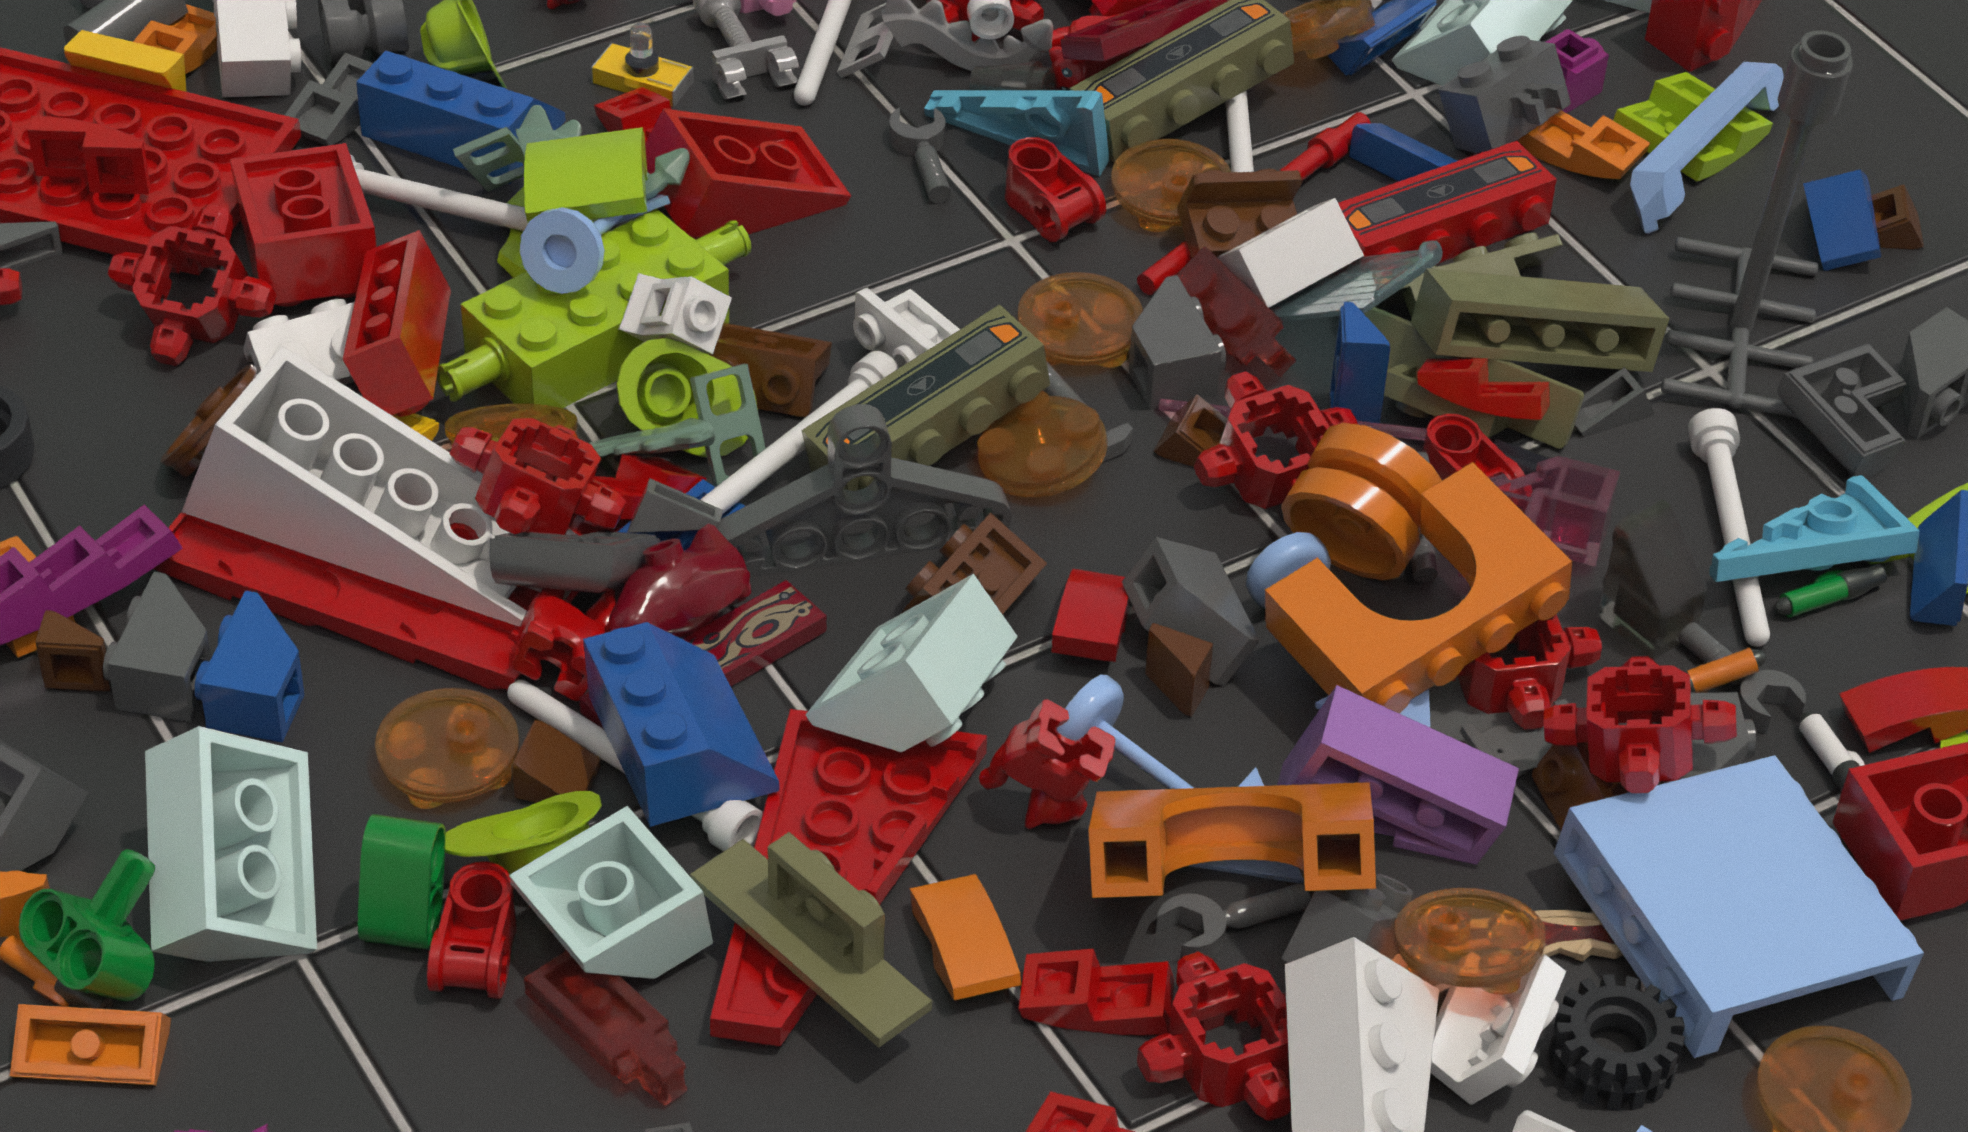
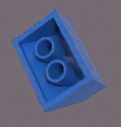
M385 51L356 81L362 136L465 170L467 169L455 157L454 148L504 127H507L518 139L516 129L520 128L530 108L534 105L543 107L553 130L561 127L566 121L564 111L535 98L389 51ZM496 142L472 152L470 155L472 157H481L506 146L504 142ZM514 162L494 170L488 175L497 177L523 166L521 162Z
M648 622L626 628H618L611 632L583 639L589 698L650 827L719 808L726 801H745L780 791L779 780L715 655Z

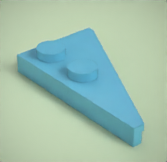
M934 90L924 107L926 116L934 118V108H936L944 115L946 123L1008 145H1012L1017 140L1026 137L1046 139L1053 143L1081 171L1098 177L1101 176L1110 160L1102 93L1097 91Z
M1853 476L1847 480L1845 494L1838 498H1831L1820 494L1810 499L1809 504L1806 506L1794 508L1765 523L1760 540L1748 545L1747 541L1737 538L1724 545L1723 550L1713 554L1709 575L1715 582L1801 569L1826 570L1835 564L1862 560L1881 562L1889 559L1890 556L1916 553L1920 530L1864 476Z

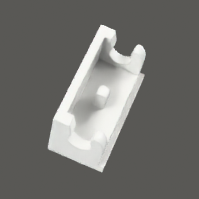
M1333 198L1300 212L1217 258L1222 267L1226 268L1245 305L1251 307L1258 303L1263 310L1361 258L1364 254L1336 198Z

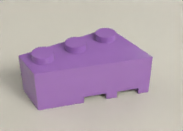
M1336 685L1283 762L1277 785L1370 782L1374 832L1393 836V847L1477 865L1506 828L1519 768Z

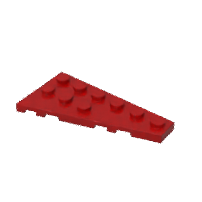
M790 709L774 769L779 780L780 791L770 793L767 796L754 848L768 859V846L790 832L810 850H818L829 859L835 871L858 891H867L881 904L986 755L987 735L956 731L949 738L935 746L930 747L924 740L903 752H898L813 726L806 717L808 711ZM736 922L734 923L710 1016V1036L781 1046L817 993Z

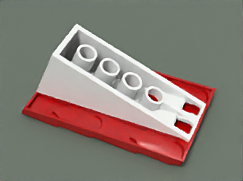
M281 346L215 424L182 512L168 527L183 549L153 568L231 601L233 596L241 599L245 590L257 592L271 612L302 625H320L412 664L417 659L494 690H508L510 684L514 683L522 675V673L514 670L512 666L513 657L519 642V628L533 598L543 589L496 584L492 578L490 570V539L495 538V535L509 532L499 528L496 519L485 514L475 500L484 472L477 470L476 473H473L460 466L451 458L449 451H446L284 346ZM577 515L566 535L580 536L598 531L618 532L631 519H620L615 529L603 530L584 523V517ZM565 590L563 600L572 604L580 592Z

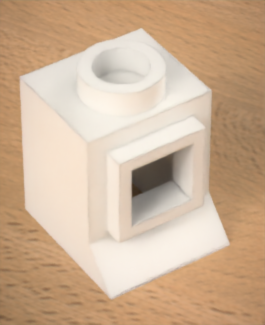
M638 273L619 329L643 342L669 338L683 342L706 354H713L732 297L693 277L659 279ZM666 300V303H665V306H664L662 315L659 316V315H660V312H661V309H662V306H663V304H664V301Z

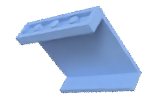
M1775 755L1660 784L1649 793L1629 792L1570 807L1554 850V855L1646 989L1652 984L1661 990L1659 1004L1669 998L1677 1006L1675 1017H1683L1685 1024L1683 1036H1685L1684 1044L1694 1058L1719 1050L1733 1015L1869 976H1874L1891 1001L1904 997L1924 954L1918 946L1914 935L1903 926L1879 894L1874 882L1863 873L1842 845L1837 833L1827 825L1805 796L1801 785L1793 780Z

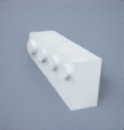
M212 0L214 2V16L216 17L215 27L222 97L290 95L291 73L301 72L299 38L289 39L288 29H297L296 0Z
M1355 937L1285 964L1292 1132H1424L1439 989Z

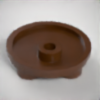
M251 364L247 365L223 388L218 386L195 410L194 414L196 416L177 436L162 456L160 462L165 467L170 466L184 478H187L200 465L215 424L257 376V369Z

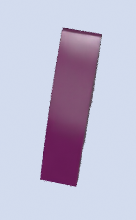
M144 504L97 540H94L79 525L30 562L15 547L11 548L0 556V645L39 630L46 610H52L68 618L128 586L183 549L173 532Z

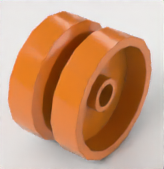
M1349 423L1328 427L1308 460L1309 469L1301 472L1281 505L1284 521L1293 533L1305 532L1318 537L1327 548L1331 564L1361 577L1378 580L1399 577L1420 544L1421 493L1435 486L1442 479L1433 466L1419 453L1390 434L1365 425Z

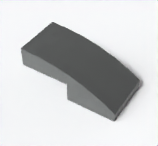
M344 53L323 84L309 80L284 115L299 119L301 136L326 146L341 141L360 125L356 81L373 63Z

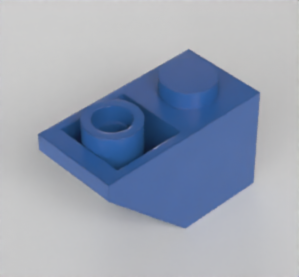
M245 590L234 614L226 615L221 623L218 634V646L211 660L203 661L198 669L195 680V697L198 700H202L206 728L283 743L305 696L299 650L257 592Z

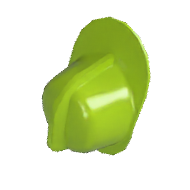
M443 0L433 6L427 12L426 22L420 29L423 52L429 64L460 75L492 71L496 74L502 87L506 88L492 61L488 40L473 1Z
M669 338L647 340L631 350L620 366L616 383L619 405L627 419L641 431L670 426L689 418L699 419L690 378L732 366L680 341ZM734 375L723 376L708 382L706 390L710 409L714 415L718 416L740 408L741 396L738 382ZM742 435L723 441L720 445V455H727L745 443L748 437ZM705 446L683 450L687 453L707 458Z
M592 791L564 793L523 809L463 823L446 832L445 852L464 857L487 856L491 863L500 865L510 875L590 828L588 821L597 814L602 806L600 795Z

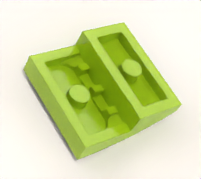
M1687 72L1656 80L1647 101L1617 109L1613 121L1650 142L1647 152L1651 153L1715 88ZM1744 107L1680 172L1695 181H1700L1720 172L1748 153L1770 133L1773 123L1749 108Z
M643 127L527 143L524 161V203L527 222L529 223V221L546 210L561 207L579 211L590 220L647 212L645 181L648 180Z

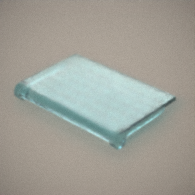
M1431 240L1423 242L1419 250L1361 257L1269 308L1262 310L1260 307L1257 313L1245 321L1247 325L1334 317L1339 316L1340 307L1344 305V302H1353L1363 313H1366L1425 273L1426 268H1432L1438 264L1442 258V247L1437 241Z

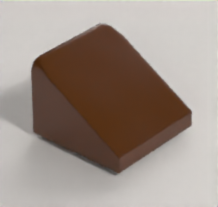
M1899 185L1871 195L1880 248H1923L1924 243L1919 216L1905 185Z
M1196 394L1171 418L1153 452L1163 458L1194 467L1197 457L1204 450L1220 444L1228 418Z
M46 610L35 641L44 688L110 692L111 681H106L103 675V664L106 654L104 639L52 610Z
M1152 623L1149 628L1145 674L1186 716H1193L1209 689L1213 643L1156 623Z
M535 720L513 763L515 798L537 803L564 793L589 791L601 767V758L549 724Z

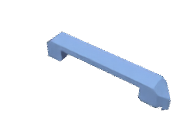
M1743 62L1633 170L1630 187L1636 214L1646 234L1657 231L1659 229L1657 220L1669 217L1684 201L1685 191L1680 170L1744 107L1751 110L1774 111L1779 106L1777 99L1784 78L1781 67L1773 63Z

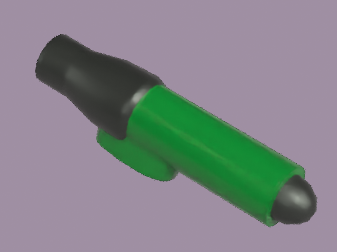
M1879 564L1868 568L1830 571L1818 576L1813 584L1781 594L1775 604V610L1778 614L1790 618L1841 600H1850L1864 594L1873 587L1885 584L1887 575L1884 568Z

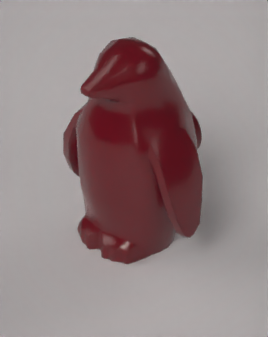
M710 523L698 530L690 547L685 551L679 539L662 541L648 547L643 551L646 562L628 578L617 603L608 618L609 632L645 622L679 638L699 630L712 621L723 608L729 604L735 605L745 601L752 593L750 573L747 570L744 558L722 533Z

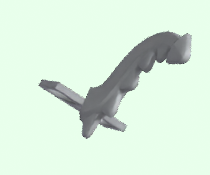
M887 0L886 3L861 14L837 73L843 78L884 59L893 36L901 47L914 43L923 44L949 62L969 71L982 73L1007 72L1023 66L1035 57L1039 51L1049 52V49L1052 48L1053 24L1051 20L1043 19L1021 29L1023 42L1007 35L1003 40L1004 48L1000 49L995 39L979 38L976 42H973L971 40L973 31L968 21L948 23L943 5L938 0H931L921 9L916 8L910 0ZM882 15L883 22L869 28L870 23ZM877 44L872 53L855 61L857 55L862 50Z

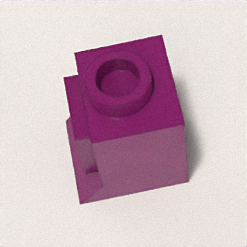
M1566 29L1546 41L1547 43L1555 44L1571 104L1562 111L1568 113L1602 92L1609 54L1604 52L1598 41L1590 37L1583 38L1570 29Z

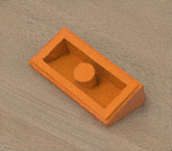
M18 1004L10 1077L156 1086L170 1033L171 1018L162 1012Z

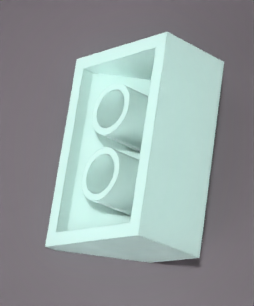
M1445 0L1393 57L1392 61L1400 70L1444 86L1458 76V71L1471 63L1480 62L1495 52L1497 45L1505 39L1514 36H1527L1530 40L1540 41L1539 39L1544 34L1558 27L1566 19L1563 11L1573 0Z
M972 574L878 626L806 713V717L813 726L898 752H903L924 740L930 747L935 746L949 738L962 726V722L959 719L960 714L972 707L984 696V691L981 688L982 684L993 678L1005 667L1006 663L1002 657L1018 636L978 579Z
M200 726L146 750L148 859L155 864V872L149 881L151 951L206 962L308 954L316 951L317 936L308 752Z

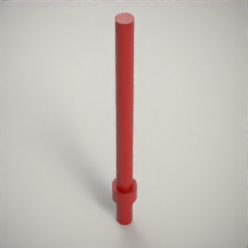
M1356 112L1335 129H1324L1308 142L1307 150L1279 171L1297 170L1300 172L1303 181L1320 167L1330 168L1347 154L1348 146L1351 145L1354 126L1359 123H1371L1369 118L1362 112ZM1186 240L1138 275L1137 283L1144 293L1152 295L1159 289L1166 277L1179 275L1193 264Z

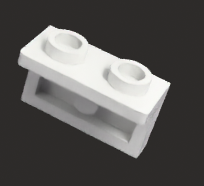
M868 288L855 293V319L853 321L855 336L863 347L868 350L881 351L888 354L896 361L899 367H902L960 330L912 289L886 302Z
M334 299L317 305L311 310V314L288 320L286 315H277L258 322L253 326V331L247 332L243 349L247 362L253 361L259 374L281 346H284L343 385L355 382L343 361L355 302L346 304L344 299Z
M1545 954L1503 980L1473 957L1462 962L1458 967L1436 1018L1430 1073L1470 1105L1506 1085L1511 1088L1519 1085L1531 1073L1537 1062L1538 1055L1534 1052L1541 1032L1550 1024L1558 1011L1559 1003L1555 1000V997L1566 971Z

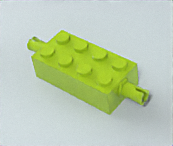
M654 209L601 235L605 249L603 266L592 282L576 292L561 294L546 290L533 281L528 272H525L461 303L465 354L448 363L439 365L437 373L438 384L445 396L449 395L450 400L456 402L463 396L489 383H493L527 416L539 421L617 381L620 366L631 350L644 343L640 339L619 329L638 273L659 279L693 277L729 296V269L724 265L751 253L752 247L748 233L742 225L738 226L737 221L731 220L723 227L695 240L658 209ZM666 300L664 301V304H663V306H662V309H661V312H660V315H659V316L662 315V312H663V309H664ZM728 308V311H727V314H726V317H725V320H724V323H728V324H729V308Z

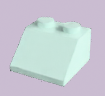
M628 806L509 875L511 885L585 972L655 979L713 944L703 891Z

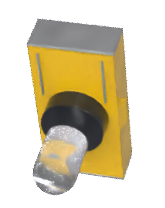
M638 22L631 27L630 48L611 43L591 67L592 83L624 93L644 87L668 98L671 107H675L694 83L692 66L658 57V54L653 51L652 30L648 24Z

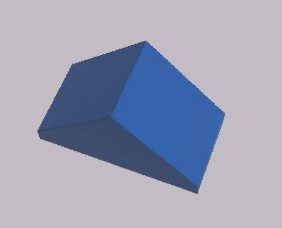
M1861 169L1803 183L1824 271L1881 257L1870 184L1867 175Z

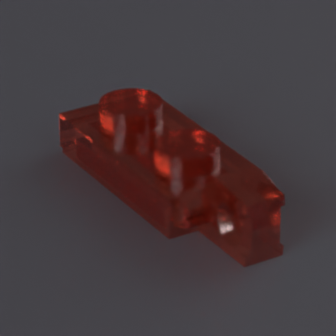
M1205 245L1176 274L1179 276L1190 297L1195 296L1199 300L1203 310L1204 321L1212 335L1218 334L1225 350L1241 365L1244 363L1247 366L1258 356L1281 377L1297 361L1274 339L1284 328L1282 325L1283 321Z
M566 950L524 977L525 994L613 1077L617 1075L618 1079L625 1084H629L638 1078L643 1089L664 1106L687 1092L688 1087L685 1085L684 1078L686 1063L675 1054L678 1051V1043L669 1033V1021L619 975L585 972Z

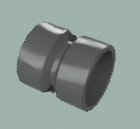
M317 0L323 42L330 64L338 63L344 53L362 58L365 50H371L377 57H380L385 51L395 54L408 52V30L402 0Z

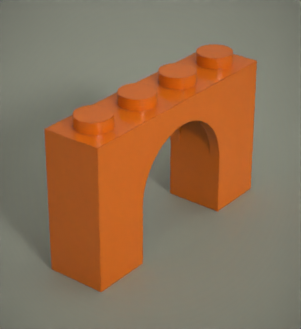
M1472 462L1421 493V533L1462 574L1471 588L1468 595L1456 607L1444 614L1424 620L1407 621L1385 617L1364 606L1317 557L1265 589L1266 628L1328 695L1338 685L1390 710L1401 713L1413 698L1434 685L1443 686L1449 683L1461 672L1465 665L1486 652L1495 653L1501 650L1513 639L1516 633L1538 619L1547 620L1555 616L1569 600L1572 561Z
M1370 782L1096 792L1089 825L1092 898L1163 896L1165 877L1170 872L1193 864L1222 860H1266L1296 866L1304 872L1305 891L1376 889L1374 819Z

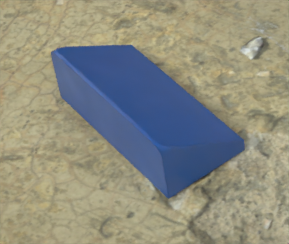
M1437 0L1390 1L1326 42L1322 49L1346 76L1352 75L1416 33L1437 5Z
M1359 123L1354 126L1352 131L1349 157L1397 181H1402L1457 162V160L1382 123Z
M1344 302V305L1340 307L1329 391L1330 408H1348L1355 416L1358 425H1365L1379 430L1390 356V344L1386 337L1353 302Z
M1960 490L1928 516L1917 528L1920 531L1917 552L1914 553L1910 618L1914 621L1957 626V622L1961 621L1968 586V490Z

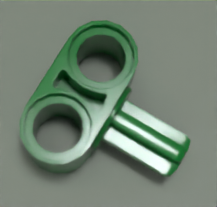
M377 814L370 816L363 836L360 858L358 936L361 941L430 950L432 938L436 929L439 928L442 914L446 846L445 826L442 823Z
M125 849L117 858L92 899L55 889H41L27 900L20 914L19 933L22 942L63 985L72 990L122 1002L133 1001L140 997L148 988L153 977L154 957L148 944L132 929L126 918L155 872V864L140 853Z

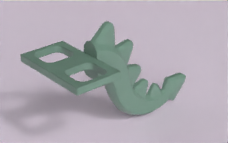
M534 105L530 108L520 128L516 129L518 139L507 127H504L454 148L453 151L455 157L489 192L524 177L527 143L581 136L582 126L577 120L573 119L558 129L553 130L543 107ZM496 142H504L506 146L481 157H472L470 155L472 152ZM679 148L655 157V172L652 174L647 172L648 180L645 181L646 200L656 196L668 185H681L690 161V154L687 149ZM514 162H521L523 166L497 177L488 175L490 172Z
M741 364L690 378L699 419L689 418L670 426L621 434L590 442L589 444L593 446L601 458L622 456V454L662 453L705 446L713 486L717 487L730 477L724 472L720 455V445L723 441L746 435L750 439L754 457L766 449L748 364ZM734 375L738 382L741 406L736 411L716 416L711 412L706 386L712 379Z

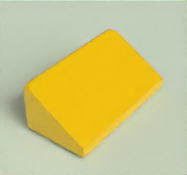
M81 30L64 47L65 57L71 65L187 92L184 54L85 30Z

